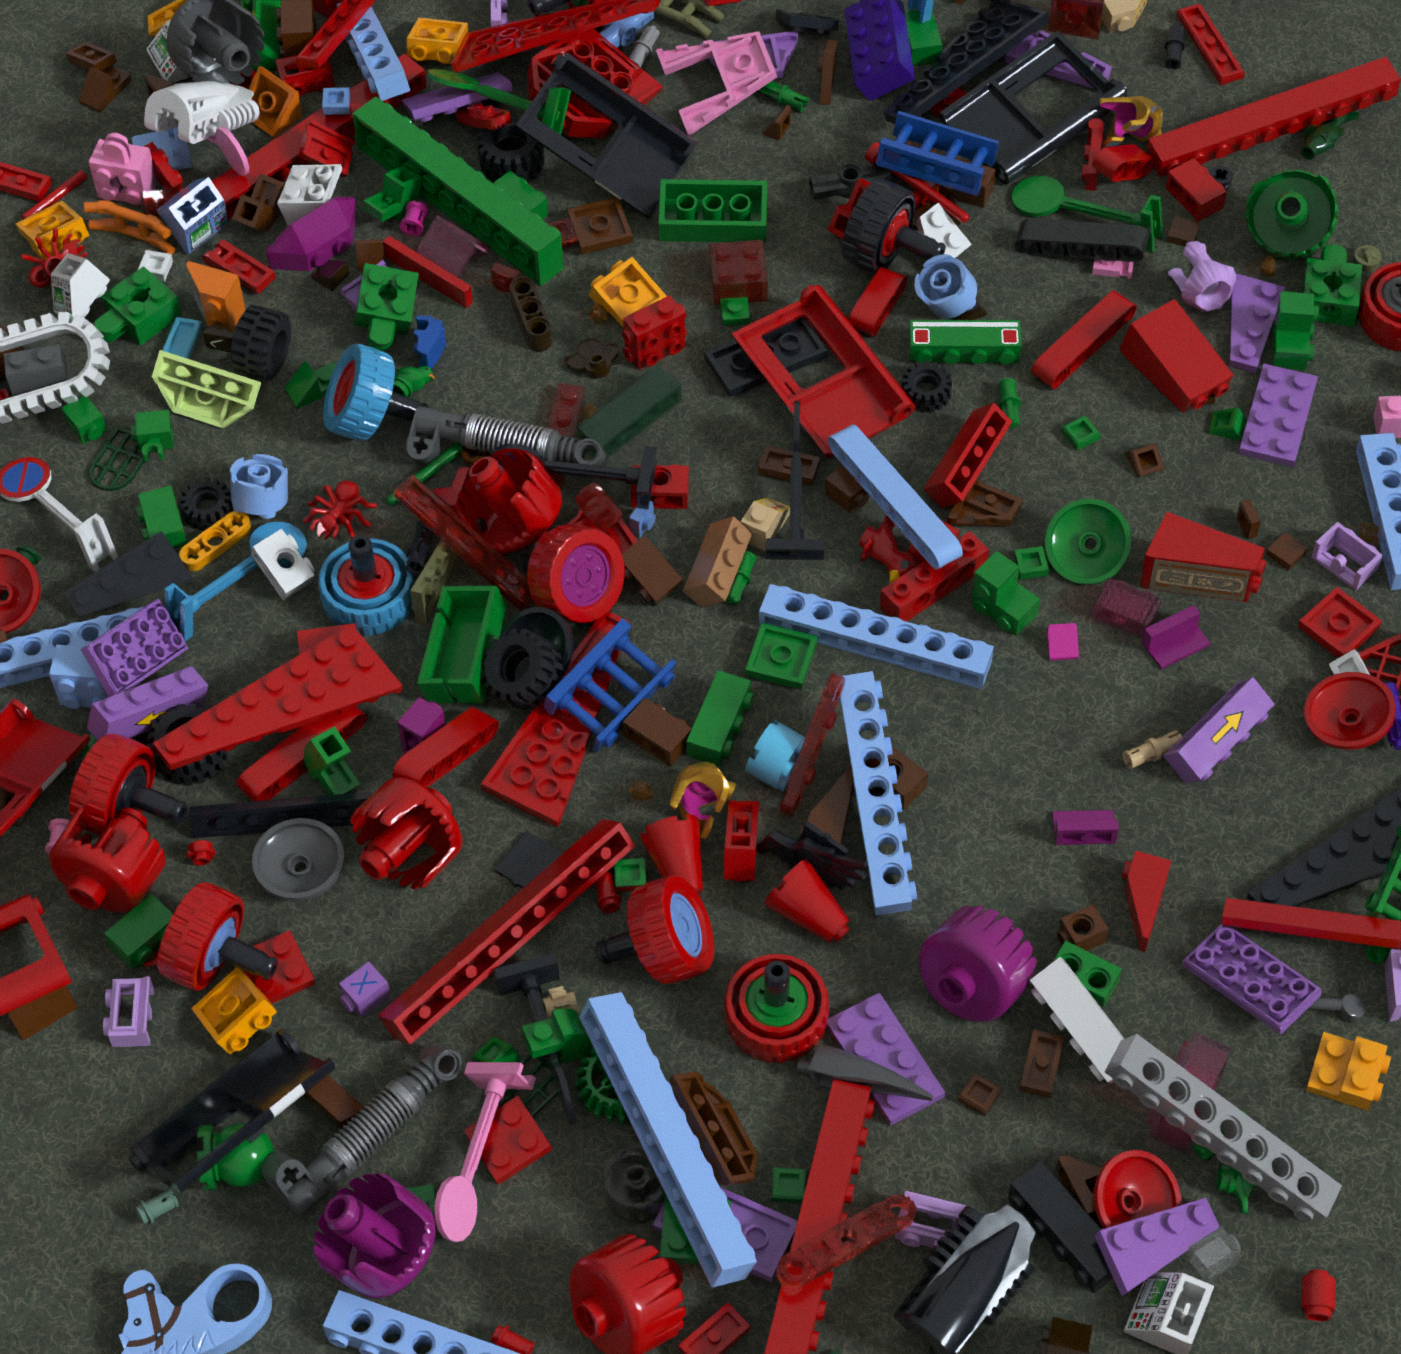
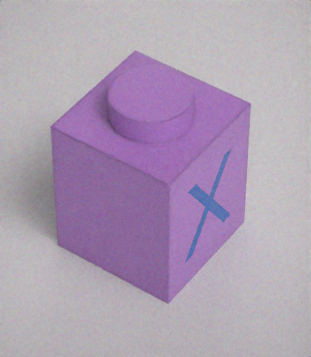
M367 962L339 983L342 994L339 997L341 1003L348 1012L351 1013L354 1010L360 1018L391 996L388 982L370 962Z

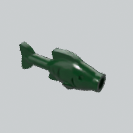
M1352 111L1342 117L1333 118L1329 123L1309 126L1305 131L1304 146L1301 148L1302 156L1311 160L1315 156L1335 147L1338 137L1344 134V128H1340V126L1345 121L1358 119L1360 113Z

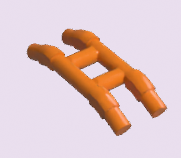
M107 200L84 202L85 213L114 215V219L89 220V230L118 232L148 242L159 250L161 249L164 253H175V247L166 239L171 235V230L158 217L121 207ZM126 219L136 222L138 228L127 225Z

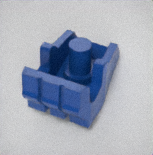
M429 315L417 316L418 330H414V337L418 339V343H414V354L420 355L419 367L429 366L432 369L442 355L443 349L446 348L445 328L443 327L442 320H437Z

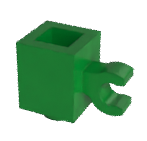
M169 410L135 413L136 424L131 425L132 440L138 441L144 461H149L148 455L152 452L158 453L159 460H163V450L174 449L173 426Z

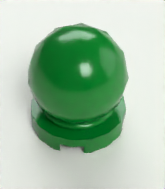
M240 1122L229 1125L219 1134L215 1132L213 1125L199 1126L197 1137L203 1138L204 1151H197L198 1162L246 1123ZM264 1132L252 1143L246 1140L200 1177V1183H204L202 1190H216L218 1182L221 1180L230 1186L243 1188L264 1178L262 1175V1165L266 1157L275 1152L269 1136Z

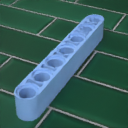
M855 424L828 437L829 447L835 457L934 569L937 570L963 555L962 547L957 538Z

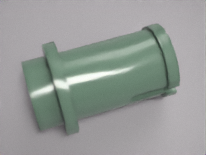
M170 1188L146 1202L143 1200L139 1201L135 1211L143 1225L148 1222L153 1224L155 1218L179 1206L176 1196H172L173 1191Z

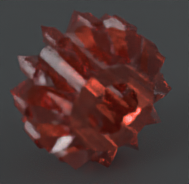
M592 482L579 491L580 493L575 497V502L594 526L599 530L606 531L618 523V520L622 517V511L599 484Z

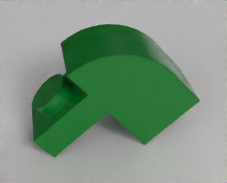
M404 165L385 173L382 191L363 200L362 209L380 222L391 217L400 221L406 216L407 203L417 201L422 177Z
M335 726L310 739L303 751L305 765L312 780L318 779L328 795L348 794L360 785L344 760L351 750Z
M573 1009L552 1010V1018L522 1026L521 1034L532 1059L557 1051L561 1064L589 1056L592 1042L579 1018L580 1014Z

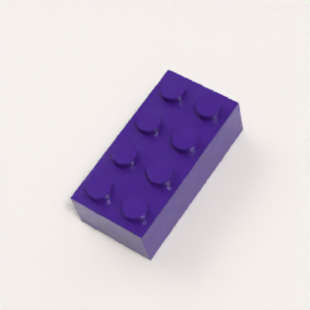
M861 0L845 8L854 84L868 100L872 101L915 80L904 4L900 0Z

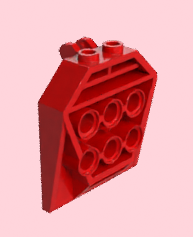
M594 29L562 38L532 57L527 72L528 94L531 101L534 100L555 70L551 65L560 53L564 56L566 52L643 105L652 100L663 88L660 83ZM570 94L562 132L568 137L605 139L617 129L616 124L573 94Z

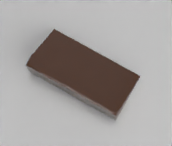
M64 986L7 1014L21 1039L26 1040L76 1010L77 1005L67 986Z
M329 1075L302 1095L342 1130L343 1125L347 1126V1121L352 1122L351 1118H356V1113L360 1114V1109L364 1110V1107Z

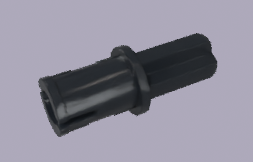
M1174 23L1173 26L1169 27L1168 40L1164 46L1166 50L1164 63L1168 69H1178L1181 66V54L1185 49V43L1183 42L1184 26L1179 25V23Z

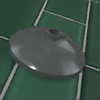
M307 818L290 819L271 827L258 840L252 855V867L259 885L270 895L287 901L312 899L329 890L340 877L345 862L343 845L335 831L320 821ZM299 867H305V868H306V869H305L304 871H302V872H297V871H296Z

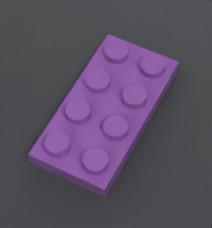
M1263 364L1239 454L1294 467L1318 376Z
M880 992L828 1019L827 1029L841 1050L882 1065L933 1095L932 1101L890 1094L870 1093V1096L875 1100V1104L890 1126L945 1097V1091Z
M720 1187L725 1192L727 1200H731V1211L734 1217L739 1220L741 1230L748 1244L755 1252L757 1262L750 1273L772 1283L794 1238L798 1221ZM665 1202L653 1223V1230L661 1234Z

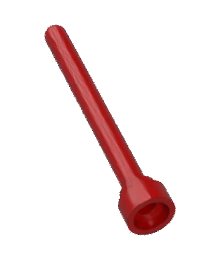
M878 142L873 143L865 154V160L876 166L880 145ZM890 170L935 204L939 203L946 212L960 222L966 223L969 220L968 213L921 179Z

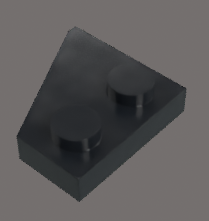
M776 9L775 19L789 25L790 30L805 32V27L814 28V32L820 34H829V30L838 31L839 20L835 18L799 12V14L789 13L782 9Z

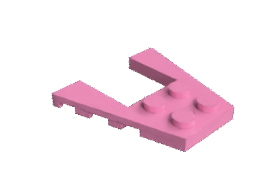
M760 31L730 36L725 41L713 42V40L703 41L701 45L688 47L687 44L678 45L676 49L663 51L662 48L656 50L665 75L714 56L727 91L679 110L688 135L695 133L777 78Z

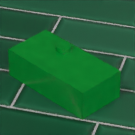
M660 180V241L766 243L767 181Z

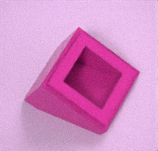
M1076 623L1048 625L1046 641L1049 661L1079 659Z

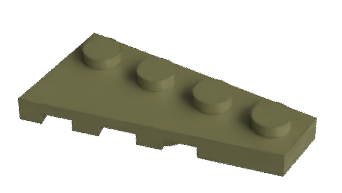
M455 517L450 526L446 527L443 538L410 590L412 598L411 610L414 611L416 623L427 625L440 597L442 586H445L467 539V527L458 517Z

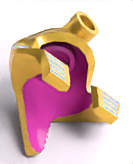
M1144 96L1100 98L1099 103L1101 107L1115 111L1107 138L1103 141L1104 147L1120 144L1125 138L1122 136L1123 134H1129L1142 142L1162 134V110L1151 99Z
M700 762L688 765L678 774L669 803L674 810L678 806L683 820H687L685 814L697 816L700 823V837L706 839L714 819L712 815L700 813L699 808L716 804L715 811L720 812L726 799H730L736 783L727 781L714 763Z

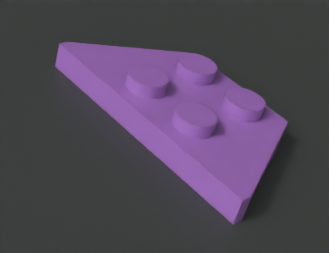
M798 31L761 35L777 75L775 79L784 77L798 42ZM714 56L708 58L707 60L719 71Z

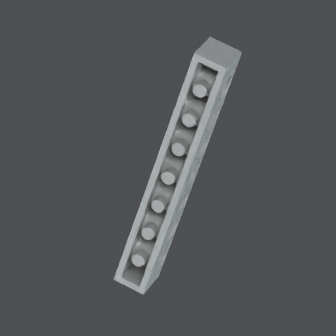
M1138 1034L1120 1041L1105 1070V1073L1113 1078L1117 1086L1131 1091L1139 1097L1143 1105L1155 1109L1162 1114L1170 1125L1181 1128L1191 1136V1139L1196 1144L1207 1147L1215 1153L1219 1161L1234 1167L1242 1173L1246 1181L1258 1185L1268 1192V1196L1272 1200L1284 1204L1291 1209L1299 1220L1312 1223L1328 1217L1342 1187L1341 1184ZM1143 1070L1147 1074V1079L1143 1075ZM1169 1089L1173 1094V1098L1169 1094ZM1194 1108L1197 1110L1199 1118L1195 1114ZM1220 1127L1224 1131V1136L1221 1133ZM1246 1146H1247L1248 1149H1249L1250 1155L1248 1154V1152H1247V1150H1246Z

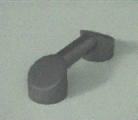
M1347 994L1342 999L1319 997L1308 1008L1339 1011L1340 1017L1348 1023L1361 1021L1365 1013V1006L1362 1000L1353 994Z

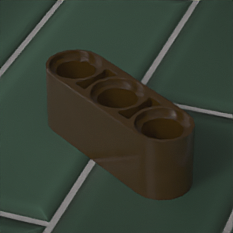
M524 276L517 277L510 284L512 307L528 347L533 351L543 352L552 344L549 319L532 279Z

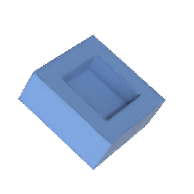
M349 87L323 88V115L350 114L351 94Z
M650 501L649 509L636 507L629 517L630 531L636 537L640 538L645 530L652 528L655 522L656 515H654L652 501Z

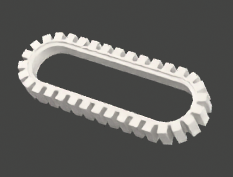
M58 312V320L51 313L40 316L43 326L34 318L25 320L26 331L18 323L8 325L9 336L0 328V352L68 333L82 337L88 351V359L84 369L74 378L0 400V422L2 424L12 421L11 414L19 419L29 416L27 406L29 410L37 414L45 411L43 401L51 409L62 406L60 396L65 402L70 404L78 401L77 390L85 397L95 392L90 382L93 381L100 386L106 378L98 369L109 370L110 360L104 354L110 353L107 342L102 339L104 336L92 323L77 314L74 317L69 312Z

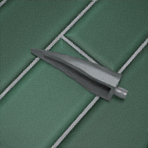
M822 1045L816 1051L811 1061L800 1059L797 1065V1071L810 1074L813 1084L819 1087L831 1089L833 1079L871 1087V1093L890 1094L929 1101L933 1099V1095L898 1073L871 1060L835 1047Z

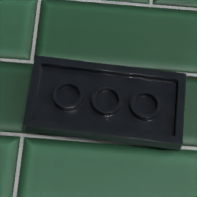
M798 318L762 336V339L789 373L827 358V349L805 318ZM735 340L704 352V359L729 397L767 382Z

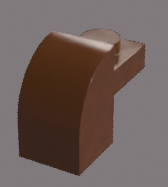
M260 173L251 198L243 194L241 195L232 219L260 231L269 230L281 213V210H278L277 203L285 183Z

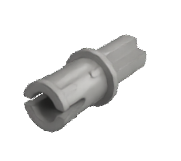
M647 26L640 39L633 44L634 49L629 59L640 68L646 57L652 54V47L660 34L655 26Z

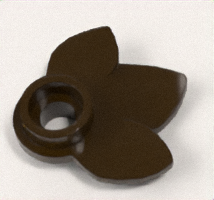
M584 339L578 345L579 353L565 357V363L574 371L585 370L592 378H602L609 374L612 366L611 361L618 357L619 349L615 343L603 346L596 339Z

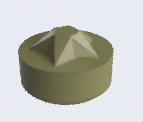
M1363 245L1356 249L1353 263L1362 264V271L1371 272L1379 267L1382 255L1376 247Z

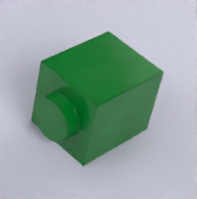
M83 395L78 398L77 402L67 404L61 408L67 426L83 445L91 440H97L103 433L107 432L103 415L88 397Z

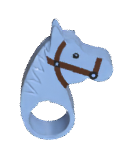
M228 1264L212 1272L182 1305L174 1306L162 1294L160 1285L150 1272L146 1270L136 1271L129 1275L124 1283V1294L128 1306V1320L123 1328V1333L118 1335L124 1347L121 1354H226L250 1340L267 1322L272 1309L271 1293L256 1270L244 1264ZM246 1280L259 1287V1300L250 1315L236 1322L215 1321L213 1313L214 1300L218 1292L225 1285L233 1281Z

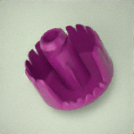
M967 905L954 911L925 940L919 953V970L928 992L945 1010L966 1021L989 1022L1002 1016L1029 988L1031 984L1030 979L1036 976L1034 969L1037 961L1035 956L1029 959L1033 947L1028 940L1019 944L1024 933L1019 927H1013L1011 919L1003 916L994 922L999 915L998 911L988 909L980 913L984 907L974 906L971 908V906Z
M367 1173L362 1176L365 1180L360 1177L353 1178L349 1181V1186L352 1189L341 1188L337 1192L338 1196L327 1203L325 1212L319 1217L317 1224L324 1234L315 1231L314 1241L317 1245H314L313 1252L319 1266L329 1275L355 1293L366 1298L377 1299L399 1292L417 1277L433 1249L436 1229L432 1211L422 1199L385 1174Z

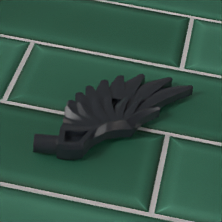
M778 830L769 832L757 845V850L760 854H766L770 850L774 855L781 858L782 862L786 860L790 870L800 861L806 859L814 867L824 884L830 889L833 886L840 890H843L846 886L853 888L856 885V881L853 879L863 880L866 877V874L860 871V869L868 866L866 860L837 854L834 848L822 846L808 837L795 840Z

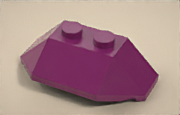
M352 196L332 198L290 224L277 237L274 244H270L265 249L269 267L278 270L311 271L317 266L324 265L328 259L338 253L345 252L353 244L358 213L355 198Z

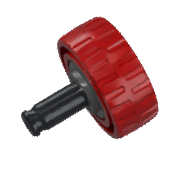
M1401 262L1384 265L1368 277L1360 296L1358 319L1366 335L1375 343L1382 345V347L1398 352L1401 351Z

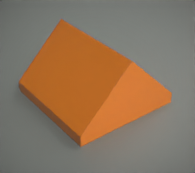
M259 66L248 89L254 92L251 100L255 101L258 105L260 113L258 119L252 123L275 138L303 117L298 91L264 67Z

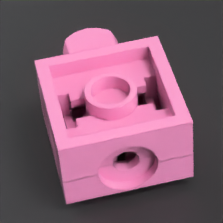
M109 133L105 140H98L89 160L97 196L107 201L117 200L131 205L148 206L158 184L150 148L131 145L125 136L118 133Z

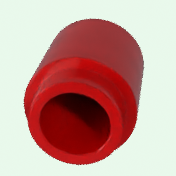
M1314 1269L1302 1277L1301 1310L1304 1311V1318L1307 1320L1326 1322L1332 1319V1313L1335 1312L1336 1279L1329 1276L1328 1271Z

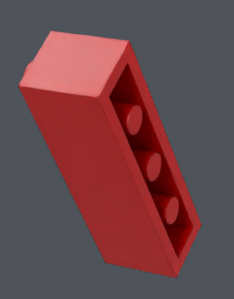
M995 403L988 404L971 412L923 488L940 508H945L964 500L1012 423Z

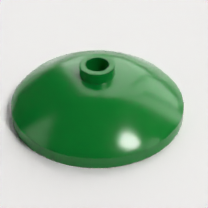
M1091 498L1076 500L1061 508L1050 521L1045 536L1046 554L1052 567L1065 579L1082 585L1099 584L1114 577L1126 564L1132 547L1131 530L1122 513L1105 501ZM1095 540V548L1087 549V542Z

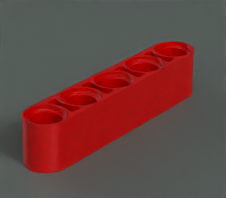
M1115 290L1111 291L1039 356L1031 368V374L1052 389H1056L1133 318L1137 305Z
M355 705L349 711L343 713L337 711L321 717L319 721L301 726L239 776L236 786L252 802L271 800L308 771L303 751L310 739L335 726L343 740L346 741L364 726L367 721L366 713Z
M475 707L469 708L404 754L397 761L393 769V778H408L428 788L488 744L498 731L499 721Z

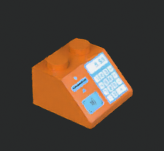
M188 261L186 266L194 300L207 326L218 321L233 332L245 311L239 276Z

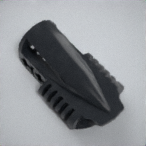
M1005 1204L994 1213L981 1214L973 1207L965 1206L958 1214L959 1218L954 1219L951 1223L952 1227L947 1228L944 1236L940 1237L937 1241V1245L931 1248V1255L927 1254L924 1257L923 1264L928 1271L896 1310L894 1319L906 1330H914L918 1335L922 1334L931 1343L929 1348L930 1354H957L982 1321L988 1325H993L996 1321V1316H999L1003 1312V1307L1010 1303L1009 1297L1013 1298L1017 1294V1288L1020 1289L1024 1285V1279L1027 1280L1034 1272V1267L1028 1258L1030 1256L1029 1247L1036 1232L1025 1217L1008 1204Z

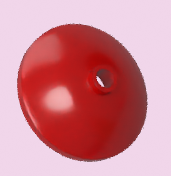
M0 549V630H5V633H9L21 627L33 615L40 599L41 585L35 567L27 558L15 551ZM9 592V597L3 601V594Z
M1343 672L1325 678L1311 690L1304 706L1305 721L1311 734L1327 746L1344 750L1364 748L1379 741L1392 727L1396 715L1394 696L1387 685L1378 678L1361 672ZM1351 720L1356 721V722H1353V723H1347L1348 721H1351Z
M1141 1150L1121 1152L1110 1158L1101 1168L1094 1188L1095 1210L1104 1229L1182 1205L1180 1188L1170 1168L1157 1156ZM1124 1198H1126L1128 1201L1127 1207L1125 1205Z

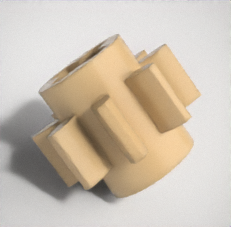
M563 986L548 989V998L542 999L548 1019L552 1018V1010L567 1008L578 1012L574 992L566 993Z

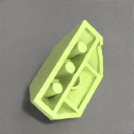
M162 350L159 351L152 374L153 380L158 385L172 412L220 428H226L254 408L261 385L259 381Z

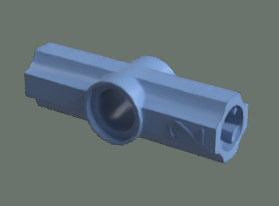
M654 12L640 13L606 24L599 34L616 48L620 45L627 47L634 41L637 31L654 19Z

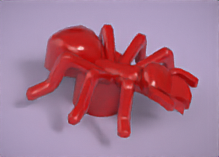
M54 228L51 238L54 254L52 256L44 248L40 237H35L38 249L46 257L41 259L26 254L21 255V258L24 260L40 263V265L32 267L28 273L30 284L37 288L47 287L51 283V273L66 254L69 253L77 256V254L83 251L84 244L77 247L81 240L74 239L67 244V241L73 236L72 233L68 234L63 239L62 253H59L56 242L58 239V229ZM84 252L79 257L84 258L88 253Z
M344 480L336 485L335 494H333L330 485L323 486L322 490L325 494H328L329 502L316 495L313 501H308L307 506L314 508H311L308 517L302 520L303 524H306L313 520L315 514H324L320 519H314L310 525V530L313 531L318 523V538L325 534L324 539L326 540L332 534V538L335 539L339 531L337 524H345L350 538H353L356 535L353 532L350 521L354 515L366 527H370L371 523L364 519L358 509H353L352 507L357 503H361L365 508H377V504L368 503L360 496L359 487L355 482ZM319 502L328 509L315 508V506Z

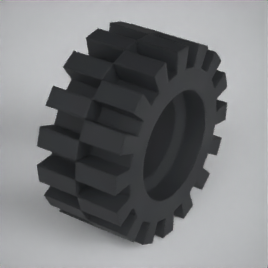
M919 361L915 363V368L910 365L907 371H904L902 389L916 405V408L920 407L919 412L924 413V409L928 408L929 413L934 412V407L939 411L942 409L943 404L945 406L948 404V400L951 397V374L949 371L946 372V367L943 365L938 368L937 362L929 365V361H924V365H921ZM922 382H929L936 385L937 389L923 391L918 389L916 385Z
M205 477V482H201L200 478L196 479V485L190 482L187 484L188 490L183 489L181 492L180 506L186 523H190V526L194 529L198 525V529L204 531L205 526L211 527L233 511L229 488H227L224 482L220 484L219 479L214 478L213 482L210 481V477ZM214 499L217 501V504L212 508H196V505L202 500Z

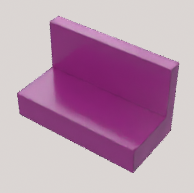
M1195 605L1145 628L1142 645L1160 669L1210 646L1211 643L1198 627L1200 612Z
M1113 810L1053 811L1055 845L1116 844L1119 826L1118 819H1114Z

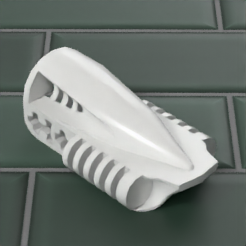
M215 81L178 83L152 93L146 103L144 124L147 129L159 133L178 126L179 139L195 144L215 136L216 130L222 126L232 131L258 119L260 113L258 105L255 101L251 100L254 92L241 86Z

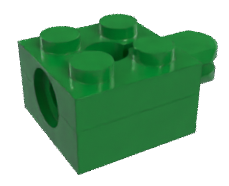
M1337 244L1325 246L1320 259L1307 258L1301 293L1314 294V305L1319 306L1317 322L1354 326L1359 309L1362 264L1347 263L1346 249Z
M368 263L364 264L354 326L368 328L367 342L370 347L384 351L392 345L394 333L408 335L419 273Z
M143 266L101 296L105 314L96 319L94 323L95 327L104 336L102 339L107 343L113 342L126 333L141 346L172 324L176 317H181L182 312L178 296Z

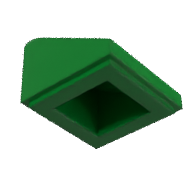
M1239 407L1213 411L1208 433L1209 435L1242 440L1246 418Z
M495 1036L472 1056L476 1062L521 1061L512 1045Z

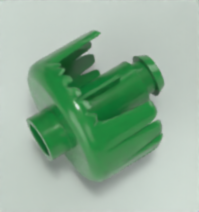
M1295 169L1280 171L1265 178L1263 181H1256L1252 185L1250 194L1247 195L1245 220L1249 234L1263 252L1281 260H1301L1322 250L1332 238L1338 223L1337 197L1328 179L1323 175L1316 176L1310 172Z

